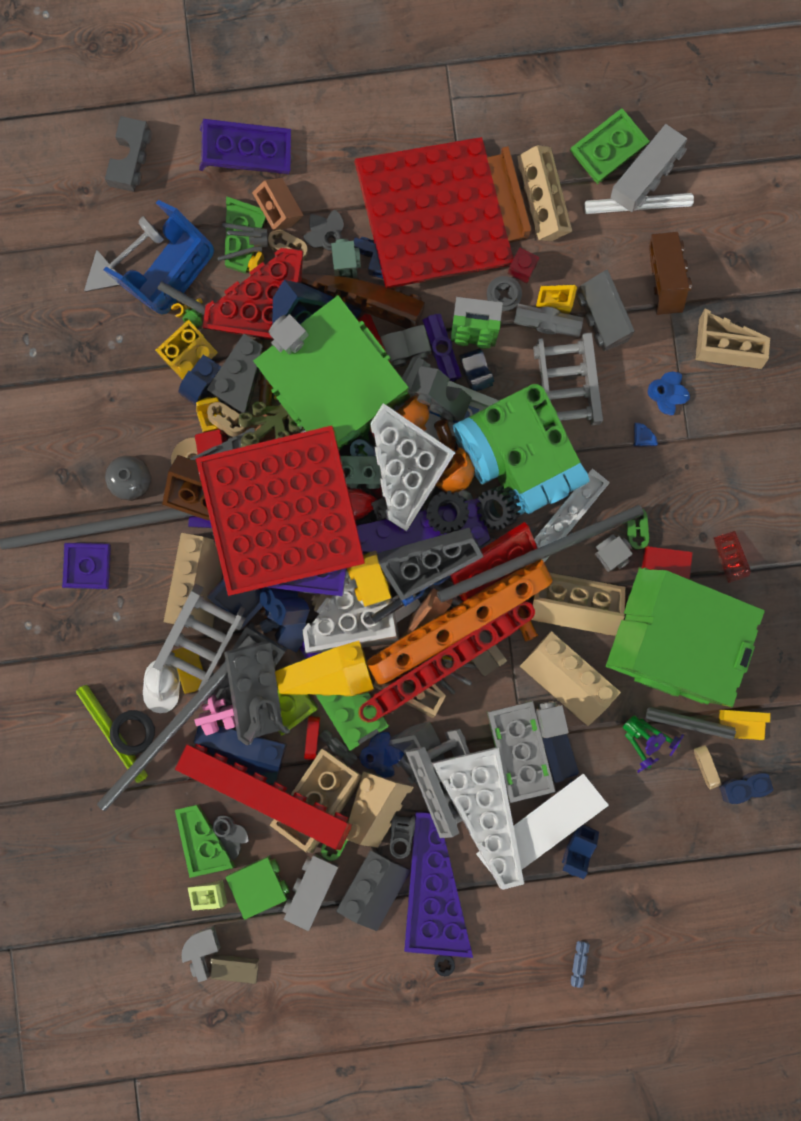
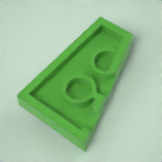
M226 196V223L264 228L266 217L261 208ZM226 228L225 255L254 247V245H249V237L227 234L228 230H241ZM255 252L226 259L225 266L247 274L249 269L248 263Z
M199 804L175 810L190 878L235 867Z

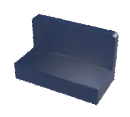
M563 734L549 738L542 737L553 782H561L565 778L578 775L579 771L568 735Z

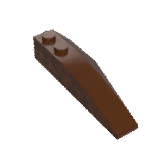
M302 274V284L332 297L339 295L342 301L359 307L362 312L406 329L418 326L425 308V302L422 301L421 297L414 294L405 295L396 287L386 289V287L341 276Z
M177 455L168 471L162 505L204 520H210L196 461Z

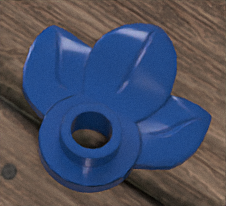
M667 372L661 379L652 381L648 387L649 397L656 401L659 410L667 415H674L675 405L684 404L690 399L688 390L680 385L682 374L679 372ZM658 386L661 388L662 394L658 392Z

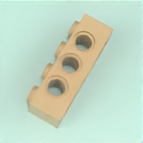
M537 145L517 156L538 240L554 241L572 232L551 147Z

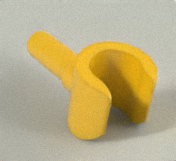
M201 298L196 300L200 303H203ZM179 303L171 307L173 311L181 308V313L175 315L177 318H182L186 314L185 310L191 309L189 306Z

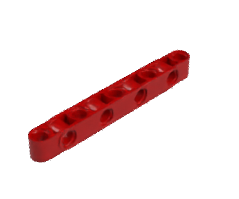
M523 602L460 639L363 703L358 710L359 718L365 723H371L391 713L519 630L521 626L534 617V606L529 602ZM519 607L527 610L528 616L526 619L518 615ZM482 631L490 635L489 643H483L480 640V633ZM443 656H448L452 659V666L450 668H445L442 665L441 659ZM404 681H411L413 683L414 690L412 693H406L403 690L402 685ZM372 706L375 709V716L372 719L364 716V707Z

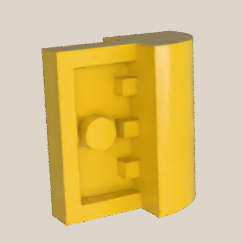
M187 320L155 349L182 380L187 372L194 368L203 354L212 359L218 353L190 320Z

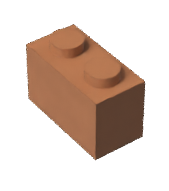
M283 178L264 180L252 192L273 231L291 228L304 216Z

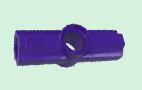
M441 314L428 316L422 321L438 369L450 379L449 381H456L462 376ZM439 344H444L448 350L445 353H439L436 347Z

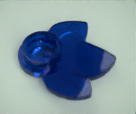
M381 732L373 736L369 746L361 751L360 761L364 767L373 769L379 776L388 778L395 775L392 765H395L402 759L404 752L389 745V732ZM367 755H373L374 761H369Z

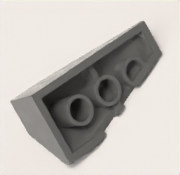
M430 721L413 725L383 742L393 763L398 768L401 766L409 775L407 779L410 783L413 784L415 782L418 787V782L406 752L425 747L426 751L441 744ZM444 754L431 759V762L444 760ZM440 781V786L442 788L443 793L445 794L447 792L442 782ZM448 802L452 815L458 813L453 802Z

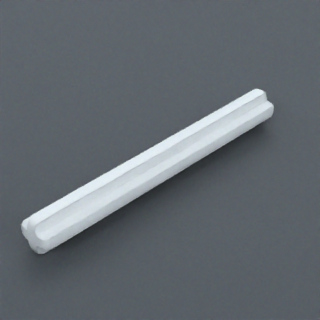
M692 193L648 196L645 203L641 207L637 206L634 210L689 207L694 204V196ZM613 199L587 200L584 204L586 214L629 211Z

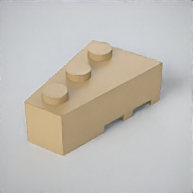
M363 771L349 818V823L353 825L346 839L359 845L378 848L392 825L390 821L396 811L401 810L403 806L401 802L407 793H411L414 787L381 775Z

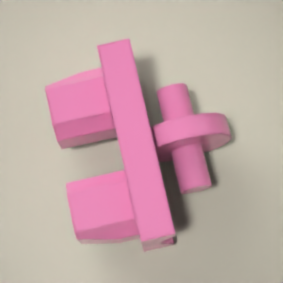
M215 695L209 696L208 703L202 705L203 711L207 712L200 713L199 718L194 720L196 726L201 725L205 735L213 734L219 730L216 721L220 719L223 720L225 729L236 727L233 704L221 707L226 705L225 699L218 700Z

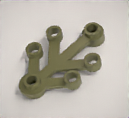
M255 402L252 405V413L260 417H252L250 413L246 412L239 415V425L242 427L262 425L254 433L248 432L243 435L241 447L259 443V440L274 428L276 432L275 439L289 436V432L285 431L283 420L285 419L289 420V431L291 433L298 434L302 432V428L300 429L297 426V423L294 422L282 404L266 406L263 402ZM265 414H276L275 416H263Z

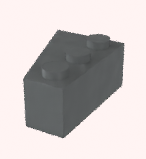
M243 334L208 386L207 391L214 398L218 397L220 402L239 414L249 413L248 410L260 372L253 360L265 352L263 346Z

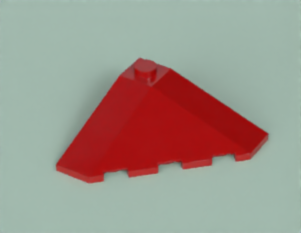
M287 248L277 250L274 253L276 257L266 264L264 262L260 263L249 272L251 276L242 283L237 281L224 291L226 295L216 303L212 300L206 305L202 328L238 335L245 334L249 337L273 341L274 339L269 332L273 318V297L284 279L301 283L304 251Z

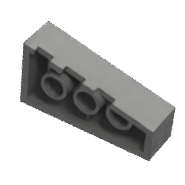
M470 528L377 553L380 567L401 600L414 595L484 557L481 547Z

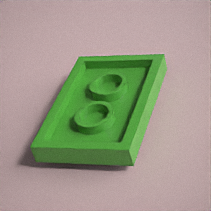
M621 108L572 146L570 152L593 180L599 184L645 148L650 141Z

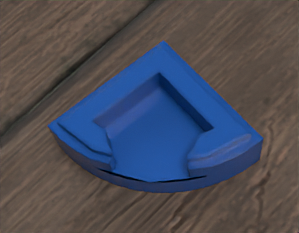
M634 423V446L658 445L655 434L648 427L641 423Z

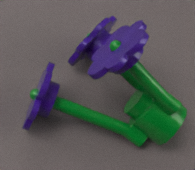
M635 715L623 726V729L627 732L625 737L631 742L643 761L640 763L642 768L637 771L638 773L651 768V765L658 762L659 758L653 760L652 757H649L647 759L634 738L640 739L643 736L647 739L645 750L649 756L658 751L666 740L670 743L669 748L672 749L670 756H672L676 748L680 747L679 743L684 737V734H682L680 738L675 736L672 739L649 725L644 719H638ZM647 729L656 735L650 736L646 733Z

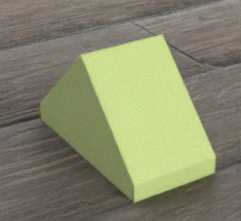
M223 880L188 887L192 910L217 909L224 907L227 903Z

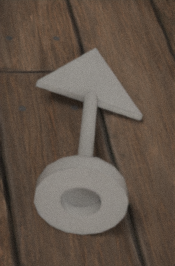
M144 216L139 219V225L145 232L110 264L96 250L84 292L120 285L103 269L108 267L115 271L114 267L148 236L155 243H161L164 240L162 235Z

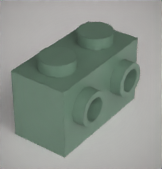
M339 239L336 240V243H331L335 276L358 279L357 268H361L359 248H354V241Z
M340 456L348 488H358V484H366V488L369 489L380 488L382 475L376 456Z

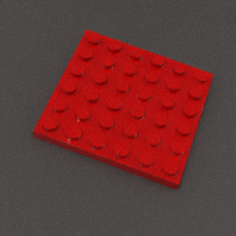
M482 137L355 159L354 163L386 289L511 265L513 255Z
M333 425L195 458L228 596L366 564Z

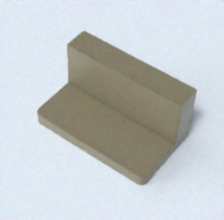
M482 631L480 633V640L483 643H489V634ZM496 644L472 659L483 676L488 675L507 662Z
M219 954L212 956L210 961L212 964L210 979L257 983L259 959Z

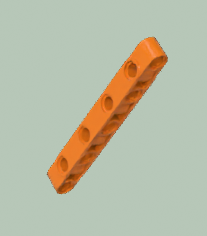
M539 560L509 574L372 656L367 661V666L376 682L384 684L547 588L553 580L544 561ZM522 583L521 588L516 590L517 586ZM483 606V610L477 613V610ZM444 630L441 636H437L438 632ZM405 654L402 659L397 660L399 655Z

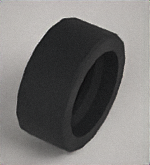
M128 710L121 713L114 720L110 728V740L113 747L125 755H138L144 752L155 736V727L152 720L145 713L138 710ZM136 720L144 726L146 736L141 744L129 746L121 741L119 728L125 721Z

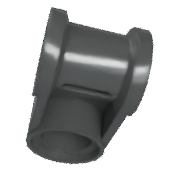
M395 813L392 818L390 852L395 858H405L410 853L415 827V815L405 817L397 816V813ZM398 823L408 824V826L398 825ZM398 841H402L407 845L406 851L402 854L396 853L393 849L394 844Z

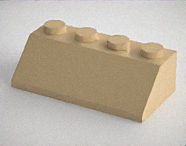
M181 533L164 617L165 623L175 624L195 584L204 587L200 594L204 597L203 599L214 604L208 599L207 595L221 582L223 576L214 539ZM193 608L190 614L194 616V619L213 628L215 615L201 608Z
M549 573L553 580L551 585L532 596L531 604L534 606L535 615L531 620L616 636L621 620H624L625 587Z
M549 632L520 665L526 673L587 726L597 719L621 693L553 632Z
M321 749L291 794L294 795L295 792L307 797L306 802L312 805L318 802L328 807L326 812L334 815L335 812L340 813L359 786L362 775L329 752ZM275 819L270 824L272 828L305 852L313 853L320 843Z

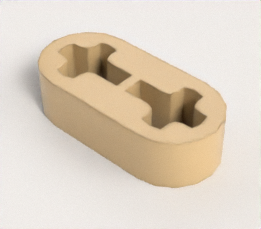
M275 230L269 234L268 242L274 251L280 248L292 249L290 246L294 248L301 246L302 251H304L303 260L307 257L308 248L301 239L283 230ZM279 236H282V241L286 245L282 243L275 245L274 237L279 238Z
M221 402L209 405L207 414L209 421L232 437L246 431V427L242 426L240 428H232V424L236 425L239 423L240 414ZM222 411V416H221V415H216V416H214V412L218 413V412Z
M703 745L695 748L694 755L707 787L711 790L721 786L720 778L707 747Z

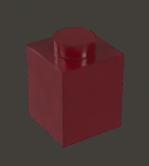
M520 247L509 267L508 274L527 284L540 257Z

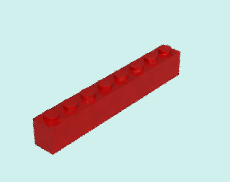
M196 743L195 746L186 745L175 770L335 850L342 849L353 825L347 822V816L338 812L332 815L326 812L328 807L318 802L312 805L306 802V796L297 792L292 795L286 792L287 787L277 782L271 785L266 782L267 777L256 772L254 775L246 772L247 767L236 762L233 766L226 762L228 758L218 753L212 756L207 753L208 748Z

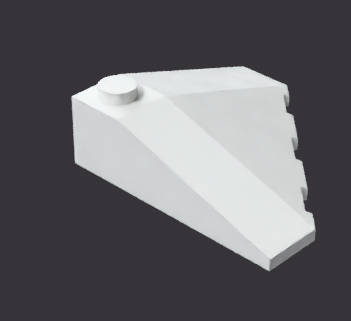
M382 404L371 422V430L375 435V453L377 464L380 465L382 475L380 479L381 487L387 504L386 515L388 520L407 531L455 452L387 405Z
M346 571L344 595H333L330 599L327 597L317 610V613H319L317 618L311 625L307 624L303 629L306 653L325 652L355 641H360L362 647L379 646L398 641L399 634L395 612L376 624L370 617L392 603V595L390 599L364 607L363 601H358L354 588H357L355 579L351 580L349 573ZM385 575L386 580H387V583H388V586H389V589H390L389 579H388L387 576Z

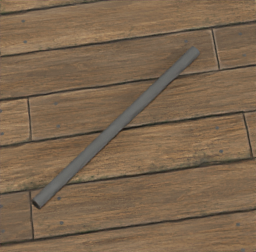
M640 505L632 507L437 592V596L440 602L443 603L638 518L644 514L643 509Z
M171 508L0 539V547L4 550L191 517L193 515Z
M249 635L238 648L258 642ZM226 661L97 803L101 810L106 811L226 679L228 676Z

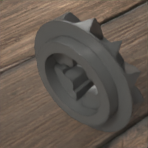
M500 276L492 280L486 292L488 301L503 303L502 312L511 311L518 306L522 298L521 286L515 279L508 276ZM509 288L508 296L510 299L504 297L499 301L500 293L498 290L505 291Z

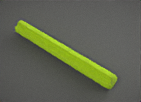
M88 685L81 686L76 690L77 695L113 747L110 740V728L113 722ZM119 733V737H120L121 741H122L124 744L127 745V743L125 742V740L123 739V737H122L121 734ZM113 747L127 769L137 760L135 755L122 754ZM143 769L134 780L139 783L146 779L148 776L146 771Z

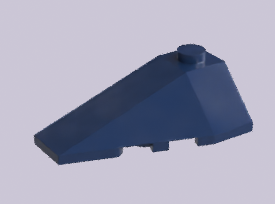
M284 279L273 297L272 325L281 316L285 315L287 317L289 314L301 324L335 297L302 283ZM344 302L357 319L362 310L359 307Z
M201 725L198 726L194 739L195 744L197 743L208 748L207 752L213 756L215 753H218L228 758L226 762L233 766L236 762L247 767L246 772L254 775L256 772L267 777L266 782L271 785L277 782L287 743L260 736L254 738L250 745H245L238 740L237 730L225 729L224 726L218 725L219 730L217 732L205 735Z

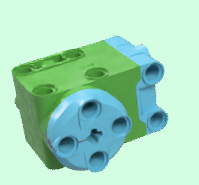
M532 384L452 425L457 445L470 456L475 468L474 475L483 485L498 478L504 489L508 487L511 489L509 493L514 492L516 494L514 499L519 498L520 502L516 504L521 506V510L517 511L520 515L525 512L530 514L549 503L557 502L568 496L569 492L589 483V476L582 466L558 418L555 408L551 404L544 388L539 384Z

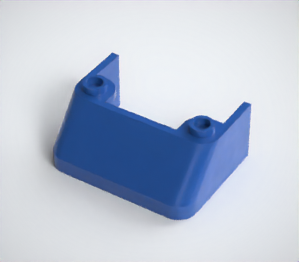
M158 200L156 204L169 216V219L163 226V234L170 241L144 275L136 270H130L124 276L108 267H105L103 270L126 291L156 313L163 315L167 314L178 300L158 290L160 282L163 281L184 293L212 258L214 247L177 208Z

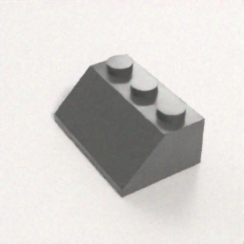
M605 270L582 284L578 289V294H576L579 305L581 307L584 306L587 312L585 318L590 327L593 326L596 333L594 334L595 342L598 347H602L603 351L628 342L635 332L608 270Z
M371 847L336 912L359 925L377 931L411 870Z

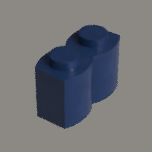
M264 587L260 594L261 604L267 611L271 612L272 618L279 625L302 624L306 622L310 609L306 601L298 597L297 591Z
M761 772L748 773L741 779H728L719 786L723 801L730 804H740L746 802L751 797H763L773 791L769 774Z

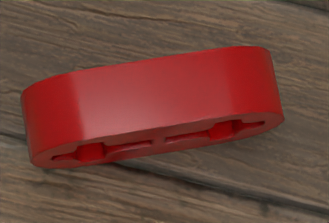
M309 716L304 759L315 760L317 757L320 717Z

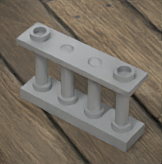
M592 333L582 334L580 341L576 344L544 347L543 338L538 339L537 346H533L534 358L539 361L541 385L550 402L552 399L578 396L588 398L589 406L586 409L557 412L559 420L587 418V420H591V426L600 425L603 417ZM576 352L582 354L583 363H580V365L550 369L546 367L545 356ZM577 374L585 376L586 384L583 387L549 391L548 378Z
M195 584L153 668L161 671L164 664L168 666L171 664L201 679L202 681L198 688L200 690L215 674L213 670L235 628L240 630L246 618L242 616L245 610L243 607L239 609L237 615H234L204 600V597L200 595L204 587ZM193 608H201L231 623L232 625L227 634L194 619V616L190 614ZM183 627H191L221 642L217 653L185 638L184 634L181 633ZM180 645L212 661L207 672L174 656L175 653L171 652L173 646L179 647Z
M460 729L444 732L447 741L426 751L425 747L406 752L440 838L458 835L457 824L462 819L459 813L452 816L448 806V802L451 799L448 793H443L440 779L434 771L431 759L449 750L452 751L454 757L470 754L465 736Z

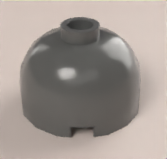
M124 455L110 462L106 469L105 481L107 488L114 496L121 500L132 501L147 492L151 484V474L147 465L135 456Z

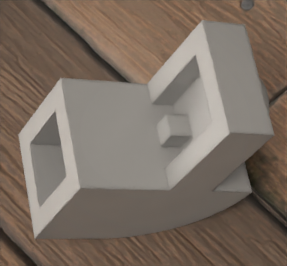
M214 925L192 934L182 949V963L192 960L190 970L192 976L197 977L198 982L205 981L210 976L204 956L217 952L221 948Z

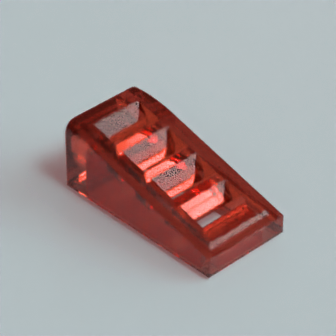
M733 531L714 537L713 540L728 583L749 577L751 569L736 532ZM729 541H733L734 543L732 545H728L725 547H722L721 545ZM736 549V553L725 555V552ZM739 558V561H738V562H735V563H732V564H729V562H728V561H731V560H734V559ZM742 567L741 570L732 572L733 569Z

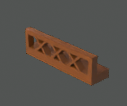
M509 146L502 148L501 154L487 157L508 241L512 243L528 239L531 227Z

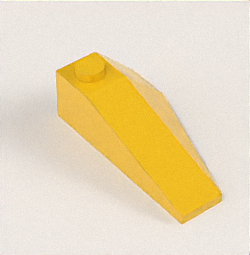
M360 641L335 647L275 671L280 694L356 696L374 690Z

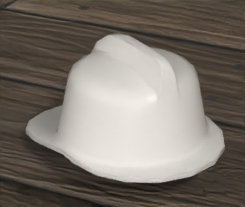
M154 661L147 667L144 675L143 698L146 706L153 712L167 713L178 702L180 677L177 667L171 664L169 666L164 664L161 671L153 668Z

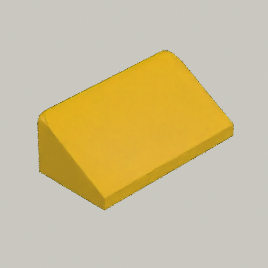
M184 647L172 650L175 653L174 656L203 670L198 654ZM177 668L184 694L198 691L202 680Z

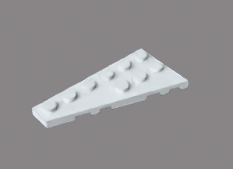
M495 747L431 762L499 888L504 890L523 885L524 880L499 748Z

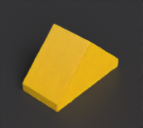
M541 286L536 308L552 307L558 309L560 313L569 315L573 307L577 286Z

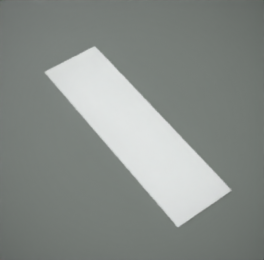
M584 774L513 826L521 870L609 806ZM479 851L478 853H476V855L480 858V860L484 863V865H485V866L487 867V869L490 871V869L488 868V866H487L485 860L483 859V857H482V855H481V853H480V851Z

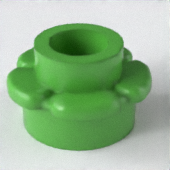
M189 309L185 310L186 314L182 317L184 322L190 320L196 328L203 324L201 313L194 309L191 311Z

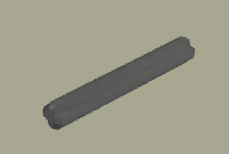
M648 708L646 711V719L727 739H734L736 734L735 727L655 708Z

